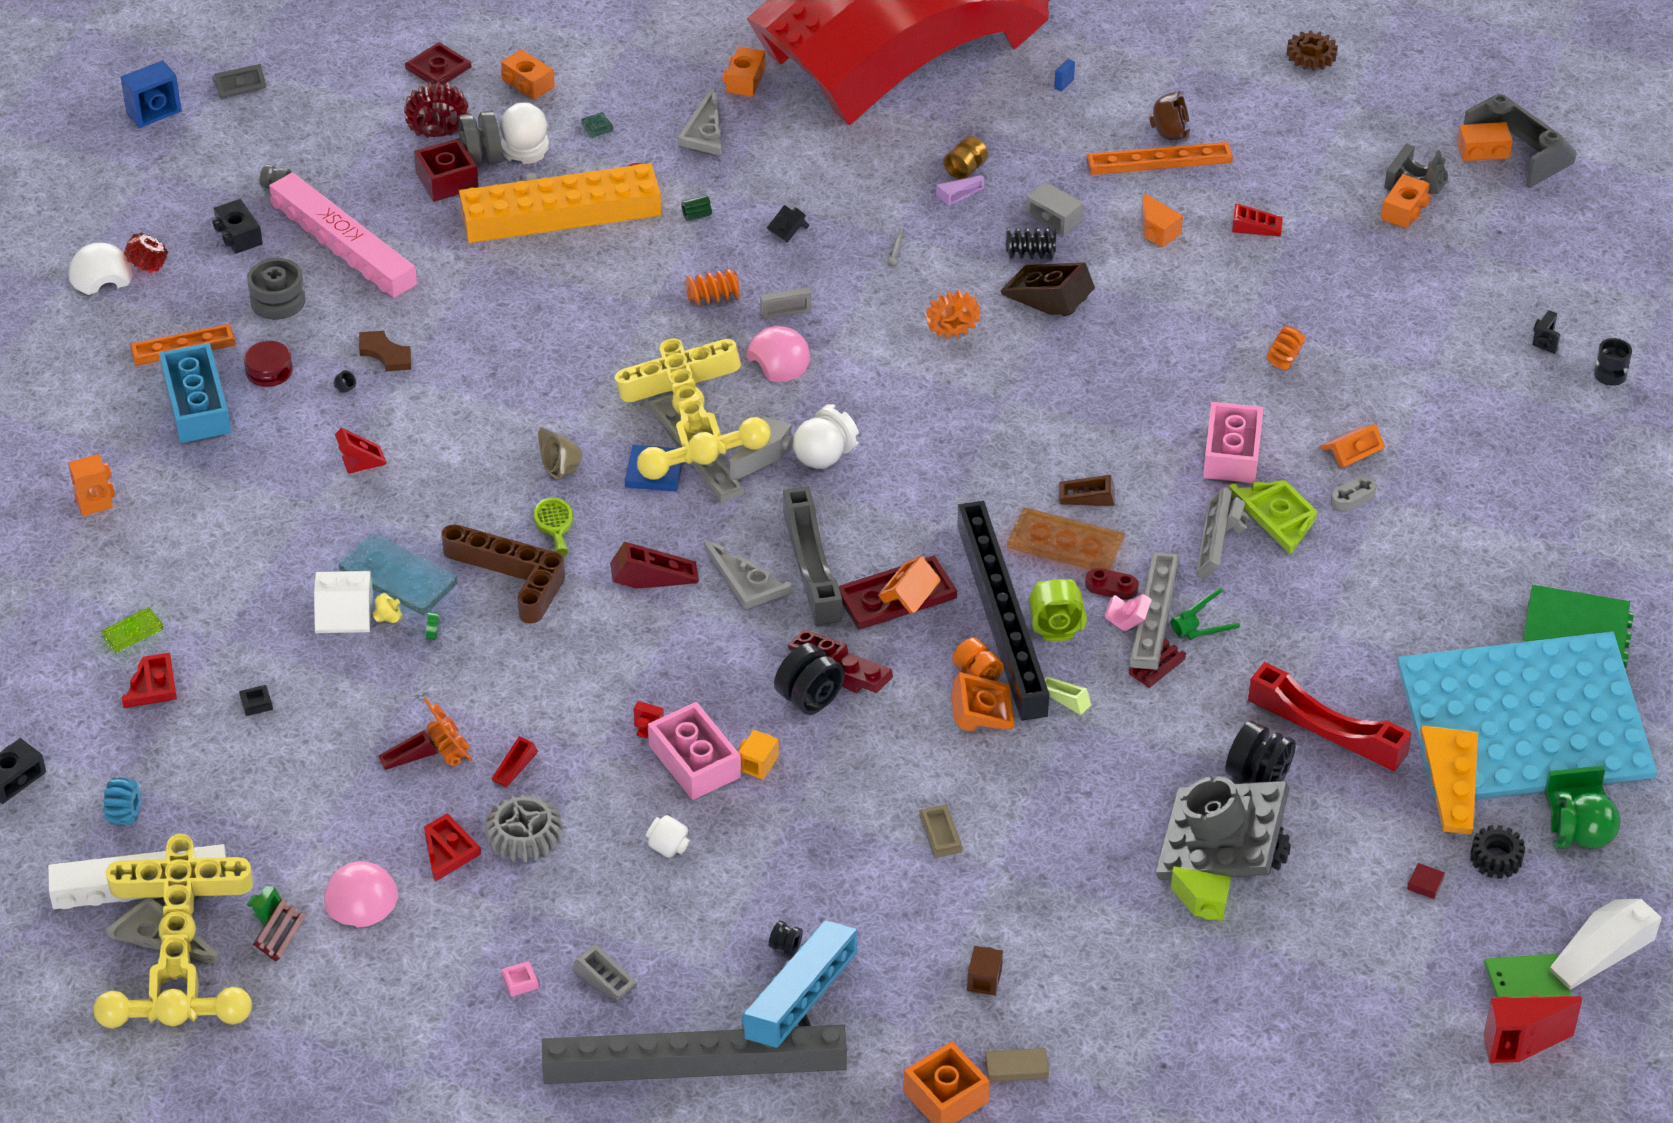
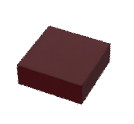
M1418 863L1408 882L1407 890L1435 899L1443 883L1445 872Z

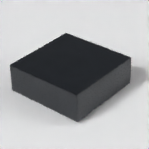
M266 685L239 691L245 716L273 710Z

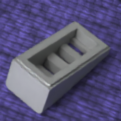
M596 943L575 960L572 968L579 977L615 1002L619 1001L638 983ZM593 962L598 964L594 968L590 966ZM602 968L607 970L602 975L598 974ZM614 975L615 978L608 983L606 979ZM620 981L625 983L619 990L613 988Z

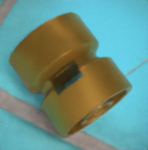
M974 136L965 137L945 155V169L951 176L959 180L966 179L987 160V148L978 138Z

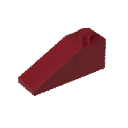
M625 541L610 562L612 581L633 588L695 584L699 581L696 561Z

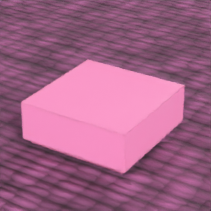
M529 961L501 969V975L510 997L539 989L538 980Z

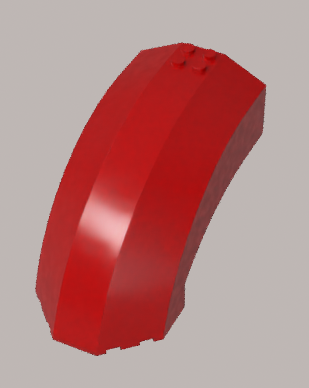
M767 0L746 19L766 52L780 65L789 58L798 64L817 81L834 112L848 125H851L908 75L944 52L963 43L986 35L1004 32L1010 46L1016 49L1048 21V4L1050 0Z

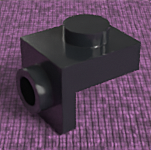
M784 205L767 226V229L787 243L800 226L808 229L810 225L804 220L806 215L796 207L792 210Z
M1548 310L1543 318L1537 319L1533 328L1534 338L1532 345L1553 354L1558 351L1560 333L1554 331L1557 313Z

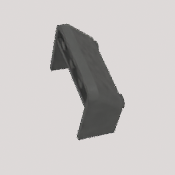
M1494 95L1467 109L1465 112L1464 125L1506 122L1510 132L1539 152L1530 159L1526 182L1528 188L1533 187L1575 162L1577 152L1562 135L1505 95Z

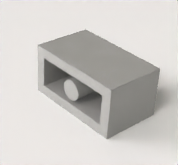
M1045 182L1027 196L1026 214L1053 230L1056 228L1057 232L1065 235L1082 221L1083 203Z

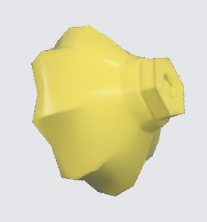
M386 593L377 596L375 599L376 609L372 613L374 619L377 622L387 621L389 623H396L398 620H401L403 615L398 606L400 601L398 599L394 600Z

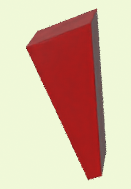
M518 736L493 775L492 781L507 788L538 753L535 744Z

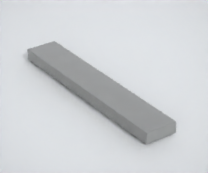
M669 394L648 402L650 411L678 448H681L676 424L681 421V415L672 406L673 396ZM719 456L709 465H700L694 461L691 463L720 503L744 494V488L737 479L729 480L730 470Z
M1155 552L1152 554L1144 592L1152 600L1145 620L1137 626L1130 660L1131 668L1158 670L1180 562L1179 554Z

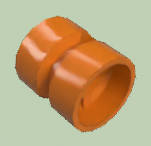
M976 637L962 642L956 648L952 657L953 664L965 674L997 681L1003 672V662Z

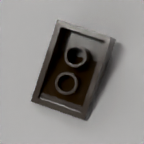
M1086 262L1025 265L1001 289V294L1049 315L1068 316L1073 314L1075 309L1088 298V295L1095 289Z

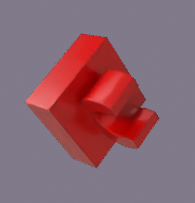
M637 701L633 708L634 726L639 727L636 735L648 738V724L664 717V708Z

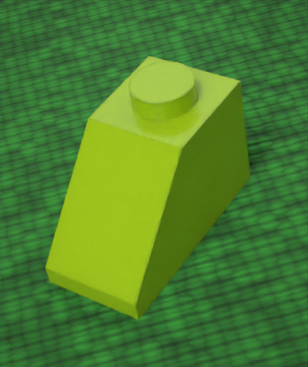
M1173 866L1171 889L1193 915L1207 920H1224L1231 877Z

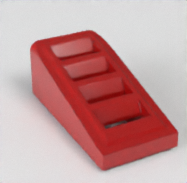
M1235 204L1232 232L1281 237L1283 217L1242 204Z

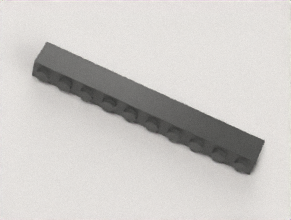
M845 1025L795 1027L778 1048L745 1039L744 1029L542 1038L544 1084L817 1072L818 1069L819 1071L847 1070Z

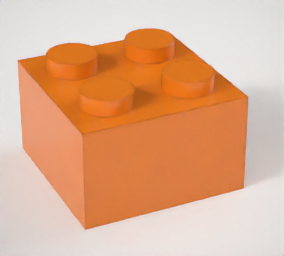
M953 1041L904 1070L903 1092L931 1123H956L989 1103L990 1080Z

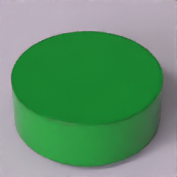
M428 612L426 639H437L439 614L436 612Z

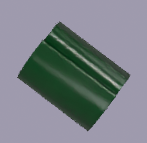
M704 195L681 201L682 213L686 221L712 215L709 197Z

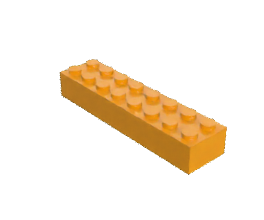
M652 163L459 190L461 215L468 243L662 216L661 193Z

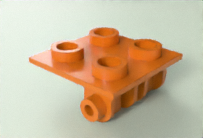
M426 697L423 698L437 720L431 721L427 725V733L445 762L451 766H457L465 756L469 761H472L473 759L467 752L471 747L465 738L458 734L457 730L459 728L450 716L445 718L447 715L438 703L432 705Z

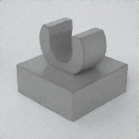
M1238 497L1229 505L1225 533L1231 528L1237 533H1242L1247 529L1245 523L1250 519V516L1243 512L1245 502Z

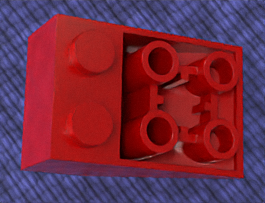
M1503 996L1491 998L1484 1030L1489 1063L1521 1062L1574 1036L1582 996Z

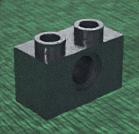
M241 199L213 208L215 218L212 219L214 229L217 233L221 232L226 247L230 246L235 254L263 245L261 227Z
M22 738L6 746L0 752V803L2 805L46 773L43 755Z

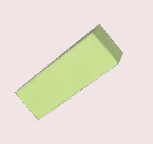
M1050 677L1045 678L1050 694L1049 697L1079 715H1082L1091 706L1086 688Z

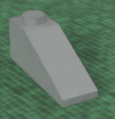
M763 416L761 419L765 420L771 429L770 441L759 450H750L741 445L730 459L729 480H739L780 460L786 450L789 451L792 448L794 439L791 436L792 425Z

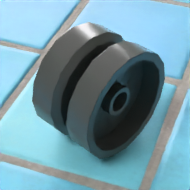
M493 110L479 113L478 126L472 114L459 115V139L477 166L481 165L482 151L488 164L501 163V140Z
M270 258L258 262L247 274L251 308L257 315L266 319L277 320L294 316L302 310L305 304V291L302 270L297 263L284 258Z

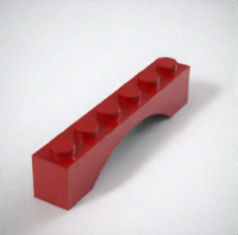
M1265 661L1250 678L1249 702L1395 772L1409 753L1411 731L1388 720L1364 721L1338 713L1309 695L1288 672Z

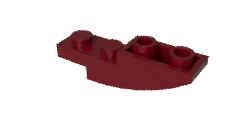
M803 629L787 644L790 651L806 643L818 646L825 652L827 657L833 658L842 665L845 670V679L842 687L854 693H858L862 688L878 693L893 678L891 668L848 653L847 644L807 629Z

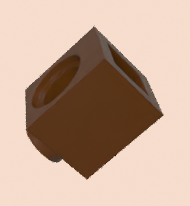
M974 946L967 974V991L996 996L1003 966V950Z

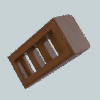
M1104 475L1059 482L1060 504L1115 506V487L1112 476ZM1069 490H1073L1072 495H1068Z

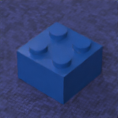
M164 60L120 77L126 114L139 128L182 112L177 76Z

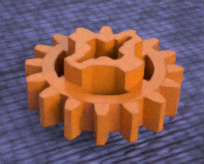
M957 290L955 294L947 291V296L943 297L939 294V300H931V307L926 308L927 315L925 318L931 332H936L937 337H940L942 334H945L946 338H950L953 334L955 337H959L961 332L967 335V329H975V322L980 321L979 314L981 311L975 297L970 296L969 292L962 295L960 290Z

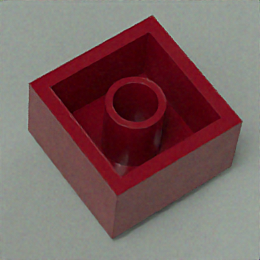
M459 138L414 151L416 174L433 202L459 195V190L479 187L477 165Z

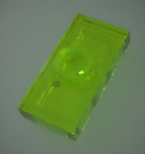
M148 607L101 630V634L107 644L117 653L163 630V623Z

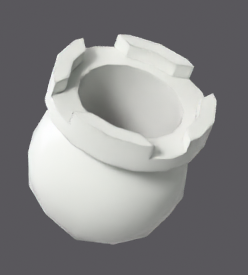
M516 103L503 114L500 123V130L503 136L501 147L503 156L509 161L514 159L522 161V164L535 163L543 159L544 154L549 150V140L546 135L548 124L544 113L538 107L530 103Z
M825 405L815 413V418L802 423L795 432L793 449L797 458L805 466L816 469L828 468L835 464L843 453L850 452L859 444L856 441V435L859 434L855 422L848 413L843 412L841 414L835 410L836 405Z

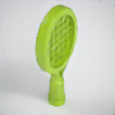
M543 499L534 509V523L542 533L554 538L555 552L566 556L568 549L562 536L573 524V511L570 505L562 499Z

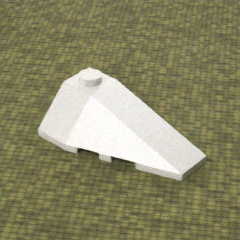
M1615 899L1592 913L1552 964L1549 971L1571 990L1654 941L1662 917L1642 899Z

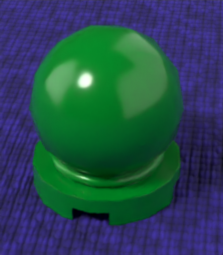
M1557 791L1554 793L1555 798H1558V804H1552L1551 832H1557L1558 841H1553L1555 849H1568L1572 841L1581 848L1590 850L1603 848L1617 836L1621 820L1619 810L1611 799L1603 794L1594 792L1581 794L1574 800H1572L1569 792Z

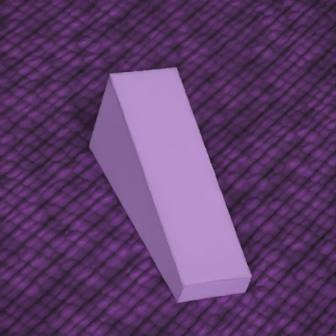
M980 175L936 185V196L949 206L984 189V177Z

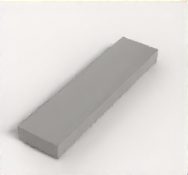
M1226 487L1221 488L1208 500L1196 576L1201 579L1208 577L1220 566L1232 493Z

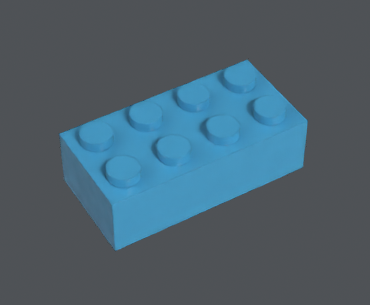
M210 343L159 352L162 375L179 442L184 443L231 433L228 409Z

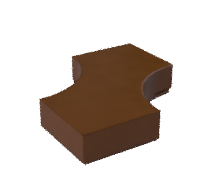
M385 331L359 332L360 356L378 359L383 363L386 371L411 370L410 346H401L391 342L386 337Z

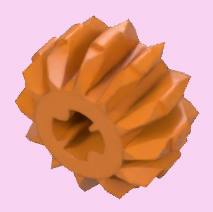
M1288 325L1283 327L1267 353V361L1278 369H1289L1305 343V335L1294 327L1292 328Z

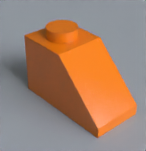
M1144 194L1141 209L1144 237L1163 248L1182 234L1183 215L1151 196Z

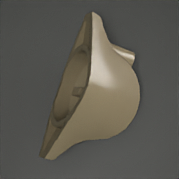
M541 427L538 431V440L544 468L556 480H561L564 475L576 471L583 458V453L580 447L567 437Z

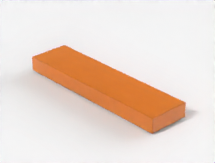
M225 324L132 343L130 348L135 366L160 361L159 352L210 343L212 350L236 346L231 325Z

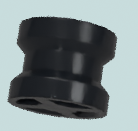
M779 920L770 934L769 947L775 950L780 948L784 950L785 954L793 956L802 940V928L797 926L791 928L786 922Z

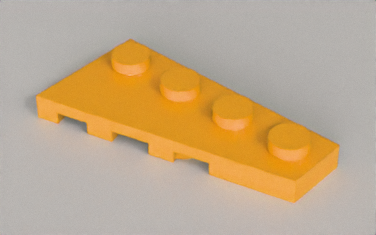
M1421 725L1420 734L1421 739L1424 741L1425 756L1431 771L1430 778L1436 793V804L1443 832L1472 835L1478 732Z

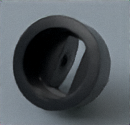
M344 370L334 378V387L341 393L349 392L355 388L356 379L350 371Z

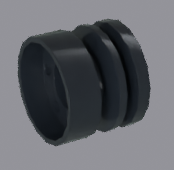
M1249 720L1240 729L1230 748L1225 766L1226 774L1241 781H1247L1252 776V783L1283 781L1290 769L1295 754L1296 742L1290 737L1283 738V735L1275 732L1269 738L1270 732L1268 727Z

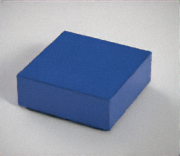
M1067 59L1055 70V89L1062 92L1074 80L1075 61Z

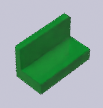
M1604 766L1550 771L1544 791L1550 810L1552 804H1558V798L1554 796V793L1557 791L1569 792L1572 800L1581 794L1592 792L1606 796L1602 785L1605 774Z

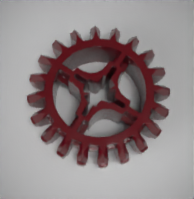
M428 81L426 87L419 84L418 91L412 90L411 96H407L404 116L410 130H414L416 136L424 134L426 138L429 136H451L454 131L459 132L458 116L469 114L468 102L463 92H459L456 86L450 88L448 82L445 85H441L439 81L436 85H431Z

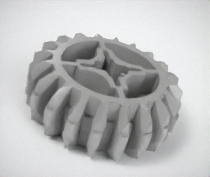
M523 793L517 798L510 795L508 801L500 799L499 806H492L491 813L487 814L485 826L487 842L495 854L500 853L503 860L511 856L513 863L518 858H522L525 864L528 858L532 857L537 861L539 854L547 857L549 850H555L557 843L560 842L563 830L559 810L555 809L553 802L547 803L544 796L537 799L534 793L530 797H525Z

